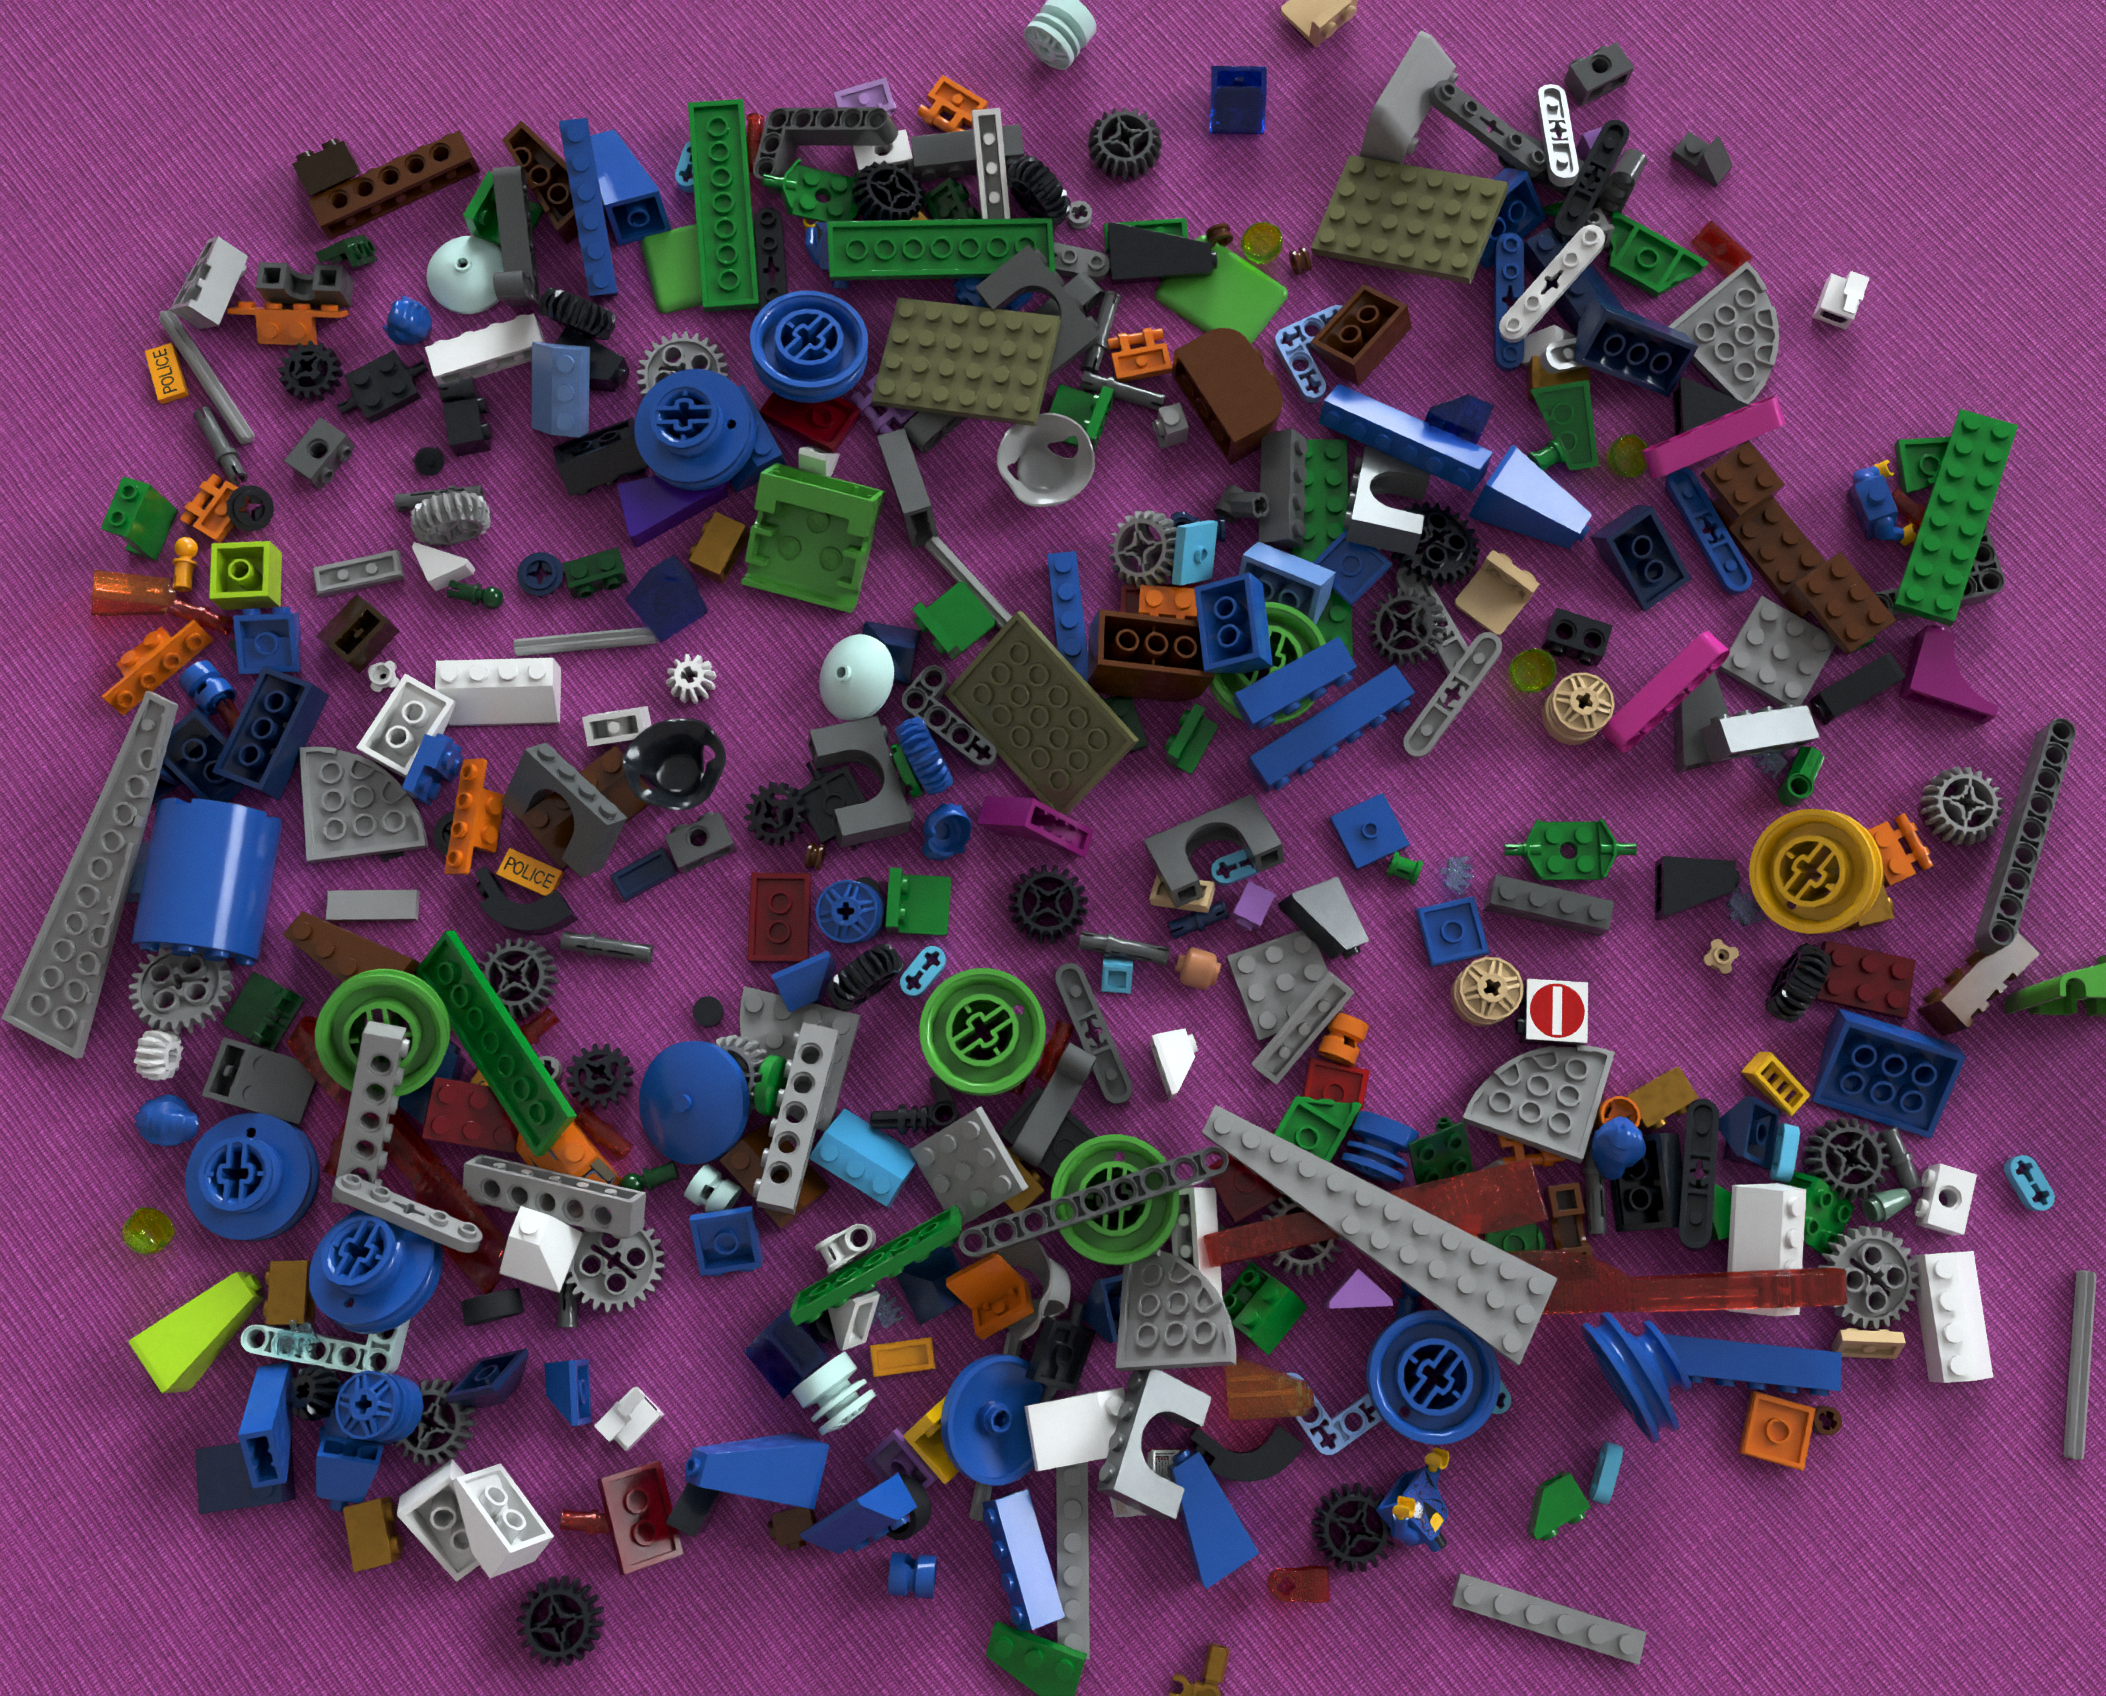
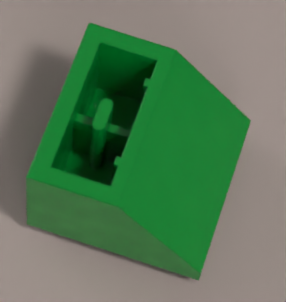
M1252 1261L1223 1296V1302L1229 1313L1232 1326L1268 1356L1307 1309V1306L1288 1287Z

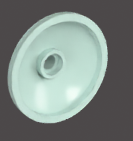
M476 236L457 237L443 244L434 253L427 268V284L432 296L442 307L458 314H476L493 307L500 301L495 294L493 274L504 272L501 248L497 244ZM467 263L466 267L460 268L462 264Z
M852 635L838 642L825 658L819 678L820 695L828 711L835 717L846 721L861 720L874 715L886 702L893 686L894 665L890 652L881 641L868 635Z

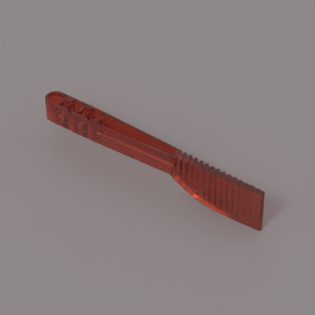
M304 1016L290 1035L287 1045L322 1087L348 1114L352 1092L334 1081L324 1069L315 1046V1027L318 1018ZM397 1109L395 1115L390 1114L388 1123L394 1124L390 1143H384L383 1151L388 1152L389 1159L411 1181L417 1203L434 1210L444 1211L453 1218L472 1223L478 1227L483 1236L479 1248L475 1252L465 1253L443 1244L441 1246L484 1294L491 1293L504 1276L499 1274L507 1240L502 1233H499L498 1228L493 1226V1222L488 1220V1216L483 1215L482 1209L477 1208V1203L472 1202V1197L466 1195L467 1191L465 1189L461 1190L462 1185L460 1183L456 1184L457 1179L450 1177L452 1173L450 1171L445 1172L447 1167L445 1165L440 1166L441 1160ZM365 1113L371 1119L379 1118L375 1113Z
M1531 1159L1389 1191L1390 1194L1471 1235L1495 1233L1548 1220ZM1306 1211L1203 1236L1211 1268L1340 1238L1338 1234L1325 1226L1322 1221Z
M1565 1250L1505 1251L1558 1278L1542 1315L1589 1314L1591 1312L1603 1313L1605 1311L1610 1313L1619 1311V1313H1623L1624 1311L1657 1312L1838 1306L1848 1303L1846 1270L1841 1268L1755 1270L1631 1277L1606 1261L1578 1252Z

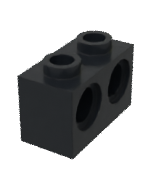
M1556 608L1549 619L1541 648L1548 650L1549 654L1556 657L1567 656L1576 659V662L1581 665L1597 666L1604 657L1613 625ZM1560 630L1565 632L1568 639H1560L1557 636L1556 631ZM1584 640L1593 641L1596 648L1591 649L1587 647Z

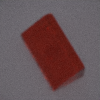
M1712 220L1691 241L1693 245L1729 276L1745 262L1750 263L1753 259L1752 255Z

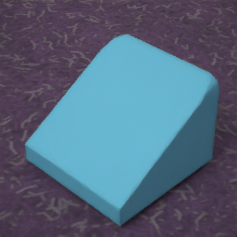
M1112 956L1103 957L1101 992L1131 994L1133 959Z

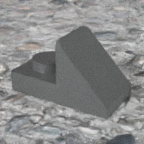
M1690 131L1670 156L1715 187L1733 165L1719 136L1709 145Z

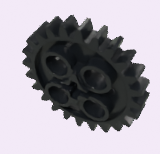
M1427 501L1424 502L1422 507L1417 502L1413 504L1412 508L1406 506L1403 511L1424 515V521L1415 556L1398 552L1392 554V559L1401 560L1397 567H1407V576L1413 573L1417 574V582H1420L1422 578H1426L1428 586H1431L1434 580L1437 581L1439 587H1442L1446 581L1450 586H1453L1456 580L1462 582L1464 577L1471 573L1478 561L1477 555L1480 549L1476 545L1479 539L1472 538L1475 529L1466 528L1468 520H1458L1460 517L1459 512L1454 515L1450 514L1449 506L1444 511L1440 510L1439 503H1436L1431 508Z

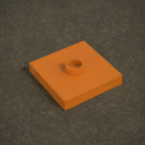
M1751 1391L1738 1453L1804 1471L1816 1408Z

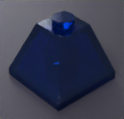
M674 555L651 568L626 597V602L661 643L708 613L692 575Z

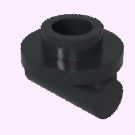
M424 447L412 459L417 470L424 475H435L442 470L444 465V456L439 447Z

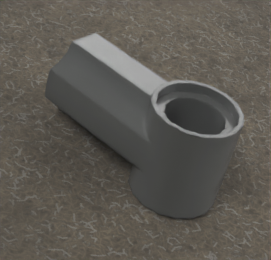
M1228 485L1214 508V513L1218 517L1223 516L1224 520L1229 523H1236L1238 518L1258 519L1259 517H1266L1270 510L1269 498L1263 492H1245L1240 487Z

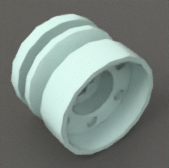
M1047 0L1040 9V13H1037L1024 29V38L1028 47L1042 62L1052 68L1066 70L1079 55L1080 49H1083L1094 36L1097 25L1092 14L1079 0Z
M846 1351L822 1366L791 1391L802 1408L809 1407L815 1403L819 1405L820 1409L811 1418L813 1423L825 1415L829 1419L818 1429L822 1436L844 1427L865 1411L870 1401L877 1396L872 1389L861 1397L858 1395L857 1391L867 1383L865 1379L853 1384L848 1381L857 1367Z

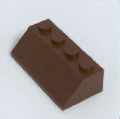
M614 746L582 770L580 774L590 784L594 785L611 803L616 805L627 817V822L650 804L638 799L630 790L623 769L624 755L617 746ZM639 776L641 788L645 790L650 789ZM553 792L521 816L520 819L558 866L564 870L569 865L562 860V857L574 832V818L566 800L559 793Z

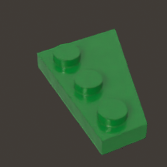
M1589 380L1530 389L1554 440L1563 449L1565 463L1569 471L1599 466Z
M1950 437L1900 439L1894 444L1902 497L1934 485Z
M998 1621L993 1626L986 1651V1656L1039 1696H1076L1087 1656L1086 1653L1026 1631H1018L1017 1628Z

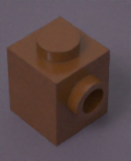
M795 1506L771 1514L772 1521H768V1528L772 1541L777 1540L778 1547L787 1545L788 1550L803 1547L807 1544L800 1536V1533L817 1523L814 1509Z

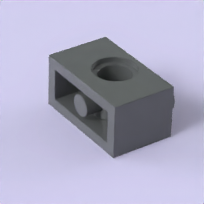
M1616 42L1608 47L1601 46L1592 55L1584 59L1580 57L1574 60L1568 67L1564 82L1579 105L1583 106L1627 84L1634 67Z
M319 417L285 458L284 462L293 472L320 490L324 484L332 480L335 471L343 462L350 458L356 446L346 434ZM326 452L325 456L318 458L321 453Z
M714 812L705 813L697 819V822L688 826L687 824L678 825L670 830V834L665 836L677 867L683 874L737 850L720 812L715 814ZM701 834L707 835L705 844L702 846L693 845L696 836Z

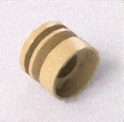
M1586 672L1573 673L1563 678L1545 700L1541 712L1543 725L1550 736L1558 742L1567 745H1581L1592 740L1612 717L1615 707L1613 693L1608 684L1598 676ZM1579 701L1584 703L1583 709L1578 707L1580 703Z
M1484 957L1473 961L1456 976L1451 986V1002L1455 1012L1463 1021L1473 1026L1488 1027L1501 1022L1518 1008L1523 998V982L1519 972L1511 963L1497 957ZM1493 986L1495 988L1493 993L1486 994L1484 991L1486 987Z

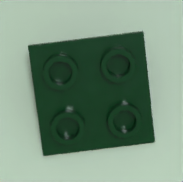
M253 971L222 1024L249 1038L250 1041L274 1052L305 998Z
M1441 1117L1435 1126L1437 1132L1408 1143L1418 1194L1474 1172L1464 1121L1454 1124L1450 1118Z

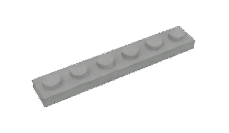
M1088 1462L1056 1468L1057 1591L1065 1616L1057 1620V1640L1061 1645L1086 1653V1660H1090Z
M1458 1572L1450 1602L1451 1605L1628 1662L1640 1664L1647 1632L1460 1572Z

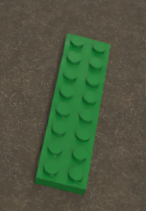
M743 99L688 103L703 310L704 312L760 308Z
M1052 218L827 222L830 281L987 278L1028 244L1033 250L1038 248L1048 261L1045 266L1051 273L1055 271Z
M1963 409L1959 410L1892 609L1944 625H1953L2018 425Z
M1306 439L1308 446L1307 453L1305 454L1307 479L1305 480L1304 491L1306 497V507L1304 508L1306 532L1303 536V547L1291 549V555L1311 563L1346 530L1343 528L1346 511H1349L1346 509L1348 502L1347 439ZM1332 589L1330 598L1316 626L1326 643L1340 637L1353 658L1352 607Z
M454 930L445 931L415 972L421 980L434 989L443 1001L448 1012L451 1028L534 1156H544L577 1115Z

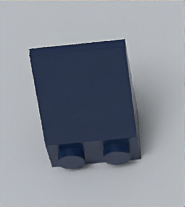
M1635 505L1590 536L1604 563L1642 611L1648 610L1691 580L1653 506Z
M196 706L173 725L163 763L200 799L227 803L244 788L212 773L228 740V736L209 716Z
M292 1437L286 1483L252 1488L240 1443L195 1449L199 1514L274 1504L296 1499Z

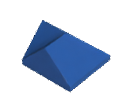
M827 950L772 974V978L789 1012L812 1002L821 1005L835 971L836 963Z
M589 1359L544 1363L545 1388L548 1399L571 1426L592 1423Z

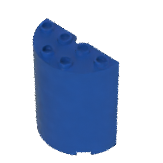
M178 798L159 800L155 812L131 943L140 944V950L159 952V948L172 949L171 954L176 956L191 957V954L199 952L204 954L203 959L222 962L223 959L230 958L235 959L236 965L253 967L254 962L258 963L283 821L278 817H267V812L232 803L192 798L191 803Z

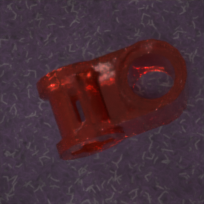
M1311 1565L1298 1568H1278L1273 1570L1268 1576V1589L1280 1601H1303L1310 1603L1330 1601L1328 1566ZM1283 1577L1290 1582V1586L1285 1587V1592H1282L1277 1587V1584L1282 1583Z

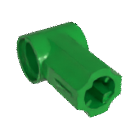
M1804 746L1798 749L1784 782L1777 789V798L1783 805L1788 807L1797 806L1813 792V783L1825 758L1821 751L1813 747ZM1790 785L1798 789L1799 795L1792 791Z

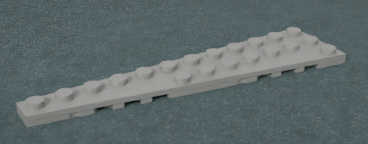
M146 691L1 1017L4 1021L75 1059L83 1058L178 709V704L150 691Z
M1217 1105L1214 1106L1201 1135L1216 1146L1221 1147L1235 1160L1243 1163L1254 1174L1259 1175L1273 1185V1188L1288 1196L1303 1210L1318 1218L1325 1226L1386 1271L1397 1276L1412 1290H1416L1427 1298L1438 1309L1443 1310L1457 1320V1323L1472 1331L1516 1366L1520 1365L1558 1278Z

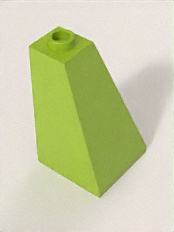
M236 1271L128 1341L162 1394L187 1392L192 1389L263 1300L264 1295L260 1291V1288H262L261 1282L253 1273Z

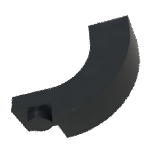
M484 866L475 872L479 879L476 886L486 899L479 903L480 906L491 918L511 931L524 935H546L562 930L578 920L565 897L558 890L553 891L534 903L519 904L510 901L493 872Z
M1277 1424L1274 1425L1259 1446L1245 1452H1235L1222 1447L1198 1427H1195L1189 1435L1194 1441L1191 1445L1193 1449L1199 1451L1205 1458L1209 1453L1213 1455L1207 1464L1211 1471L1222 1477L1244 1482L1263 1480L1279 1473L1295 1459L1304 1446L1303 1443Z

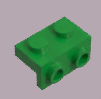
M1197 703L1194 704L1191 711L1188 709L1184 711L1178 725L1182 726L1177 736L1172 734L1164 748L1168 751L1166 763L1189 775L1193 774L1218 729L1217 723L1204 717L1206 708Z

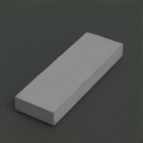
M398 549L313 568L316 592L320 598L405 579L401 553Z
M418 890L328 891L326 920L329 922L418 921L420 892Z

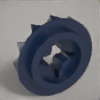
M537 552L527 556L520 563L517 571V579L521 588L529 595H535L540 598L547 594L553 595L554 590L557 587H561L562 578L565 576L560 561L552 554ZM542 565L544 572L550 575L543 577V581L540 584L539 580L532 576L539 574Z

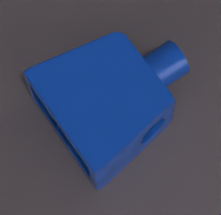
M322 1435L316 1456V1495L319 1498L329 1499L328 1506L333 1511H343V1508L347 1507L349 1502H363L378 1470L384 1444Z

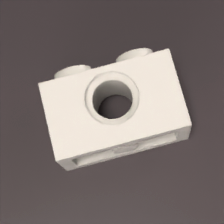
M906 129L899 130L896 140L889 145L853 146L859 174L866 165L870 166L874 161L880 165L884 160L889 166L895 162L897 168L902 169L906 167V173L908 174L915 173ZM880 153H887L885 156H879Z
M648 706L582 717L587 747L634 740L640 733L651 726Z
M1944 1164L1928 1166V1169L1924 1171L1921 1178L1924 1188L1922 1197L1915 1206V1216H1917L1915 1225L1951 1236L1964 1235L1977 1174ZM1941 1191L1947 1196L1946 1206H1943L1939 1201Z

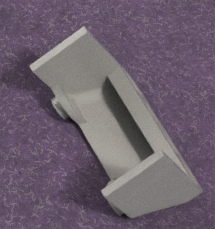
M1422 30L1419 32L1376 102L1368 120L1359 157L1403 164L1407 153L1410 155L1414 153L1419 143V139L1416 138L1418 129L1433 106L1429 99L1430 90L1442 80L1449 81L1455 85L1459 74L1455 73L1457 67L1432 35Z

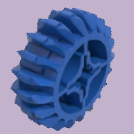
M917 716L902 722L903 724L896 727V735L926 793L934 795L947 790L946 788L953 785L952 775L923 719Z

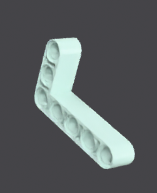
M410 1319L394 1328L393 1336L390 1339H387L383 1332L369 1334L367 1343L274 1325H251L243 1331L241 1345L249 1353L310 1365H320L341 1371L360 1373L370 1370L393 1374L400 1364ZM260 1331L265 1335V1341L261 1347L256 1343V1336ZM290 1336L295 1340V1348L291 1353L286 1349V1341ZM320 1342L326 1348V1352L321 1359L316 1355V1347ZM350 1348H353L356 1353V1359L352 1364H349L346 1360V1353ZM381 1353L386 1357V1366L383 1370H379L376 1366L377 1356Z

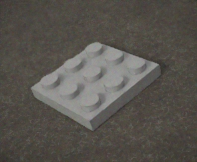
M1761 596L1730 646L1728 658L1718 667V670L1780 706L1794 703L1795 707H1798L1803 703L1837 643L1825 631Z
M1302 930L1226 956L1257 1042L1275 1036L1328 973L1319 947Z
M982 1106L909 1149L944 1211L957 1205L962 1214V1226L1028 1188Z

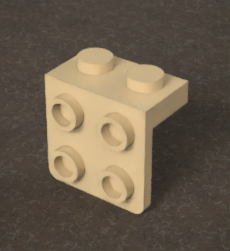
M1289 0L1281 7V15L1317 47L1326 38L1331 37L1344 23L1354 17L1357 12L1358 0Z
M1492 550L1479 571L1455 599L1454 604L1459 610L1486 630L1500 636L1530 600L1540 584L1530 572L1520 570L1513 565L1512 560L1507 555Z

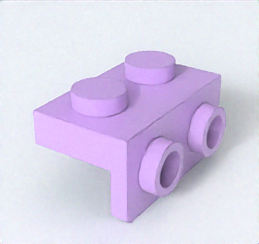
M886 77L834 92L837 107H880L885 109L891 118L892 113L896 112V104L893 102Z

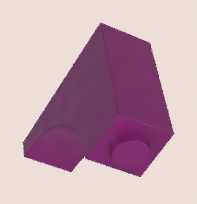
M1927 625L1915 636L1905 672L1906 677L1903 679L1899 697L1983 725L1995 718L1999 706L1975 693L1965 682L1958 669L1954 654L1956 634L1947 632L1944 627L1938 625Z
M985 796L977 824L996 834L1036 841L1080 858L1086 857L1094 831L1034 798Z

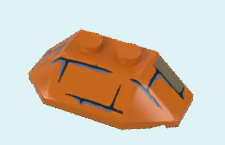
M575 1119L544 1156L535 1157L521 1134L519 1133L516 1151L527 1165L611 1185H620L622 1178Z

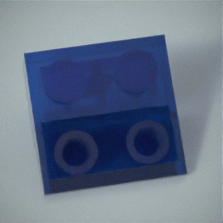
M1211 66L1209 82V134H1264L1267 66Z
M1467 394L1430 407L1424 422L1429 423L1428 426H1436L1442 429V431H1447L1477 445L1495 405Z
M786 1309L743 1351L782 1399L791 1394L795 1387L831 1358V1355L812 1336L804 1323L795 1326L789 1316L791 1309Z

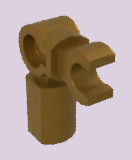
M1209 1643L1202 1677L1206 1679L1205 1682L1195 1680V1683L1189 1682L1185 1675L1174 1673L1172 1680L1181 1682L1183 1690L1181 1692L1170 1691L1169 1696H1221L1218 1683H1222L1224 1680L1230 1648Z

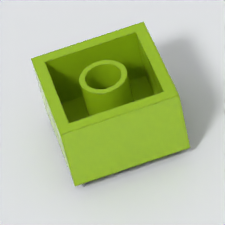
M270 541L212 543L209 599L222 610L280 607L282 552Z

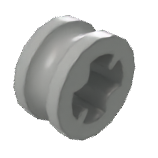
M1083 201L1071 203V211L1067 216L1070 227L1075 230L1088 228L1092 221V209L1089 204ZM1084 213V217L1081 216L1079 219H1075V214Z
M551 1056L539 1057L542 1064L548 1066L547 1062H552L551 1068L555 1070L550 1076L554 1082L558 1081L563 1071L561 1063Z

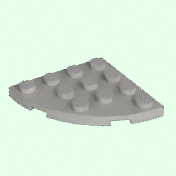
M1745 262L1668 327L1685 333L1699 346L1691 362L1723 394L1750 405L1766 384L1775 364L1779 344V325L1775 306L1772 307L1769 297L1765 292L1767 290L1765 283L1748 262Z
M299 747L307 862L311 864L428 848L426 830L416 804L411 796L402 789V785L385 769L361 755L337 750L336 748Z
M744 986L740 1006L741 1036L750 1038V1041L759 1042L758 1049H765L767 1051L764 1059L769 1055L785 1057L786 1061L788 1059L793 1060L796 1050L791 1048L795 1031H801L803 1022L839 1030V1042L817 1125V1130L825 1132L833 1122L861 1016L814 1003L789 1012L781 995ZM808 1053L802 1060L806 1064H814L818 1061L819 1056L815 1053ZM800 1082L796 1085L795 1091L804 1094L809 1092L812 1086L808 1082ZM793 1111L789 1114L800 1122L804 1118V1114L800 1111Z
M1577 1045L1576 1047L1558 1048L1548 1046L1521 1054L1497 1068L1476 1090L1468 1103L1462 1121L1581 1164L1615 1052L1599 1047Z
M1160 1249L1141 1261L1123 1266L1116 1369L1123 1372L1236 1365V1343L1229 1313L1215 1287L1199 1270L1182 1258Z

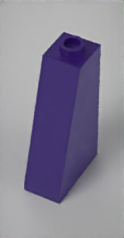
M657 475L618 484L621 504L632 543L635 547H639L729 497L726 486L731 485L730 480L717 487L699 491L674 487Z

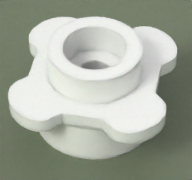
M393 661L379 662L368 668L369 678L372 681L370 687L373 691L380 692L383 688L387 687L396 688L400 680L396 677L395 670L397 666ZM386 674V677L382 679L381 676Z

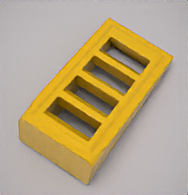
M1758 1052L1741 1071L1758 1090L1789 1117H1792L1810 1097L1806 1089L1772 1052ZM1773 1073H1775L1776 1076L1769 1083L1767 1080L1772 1076ZM1783 1082L1786 1083L1779 1092L1776 1091ZM1792 1090L1796 1092L1788 1102L1784 1100Z

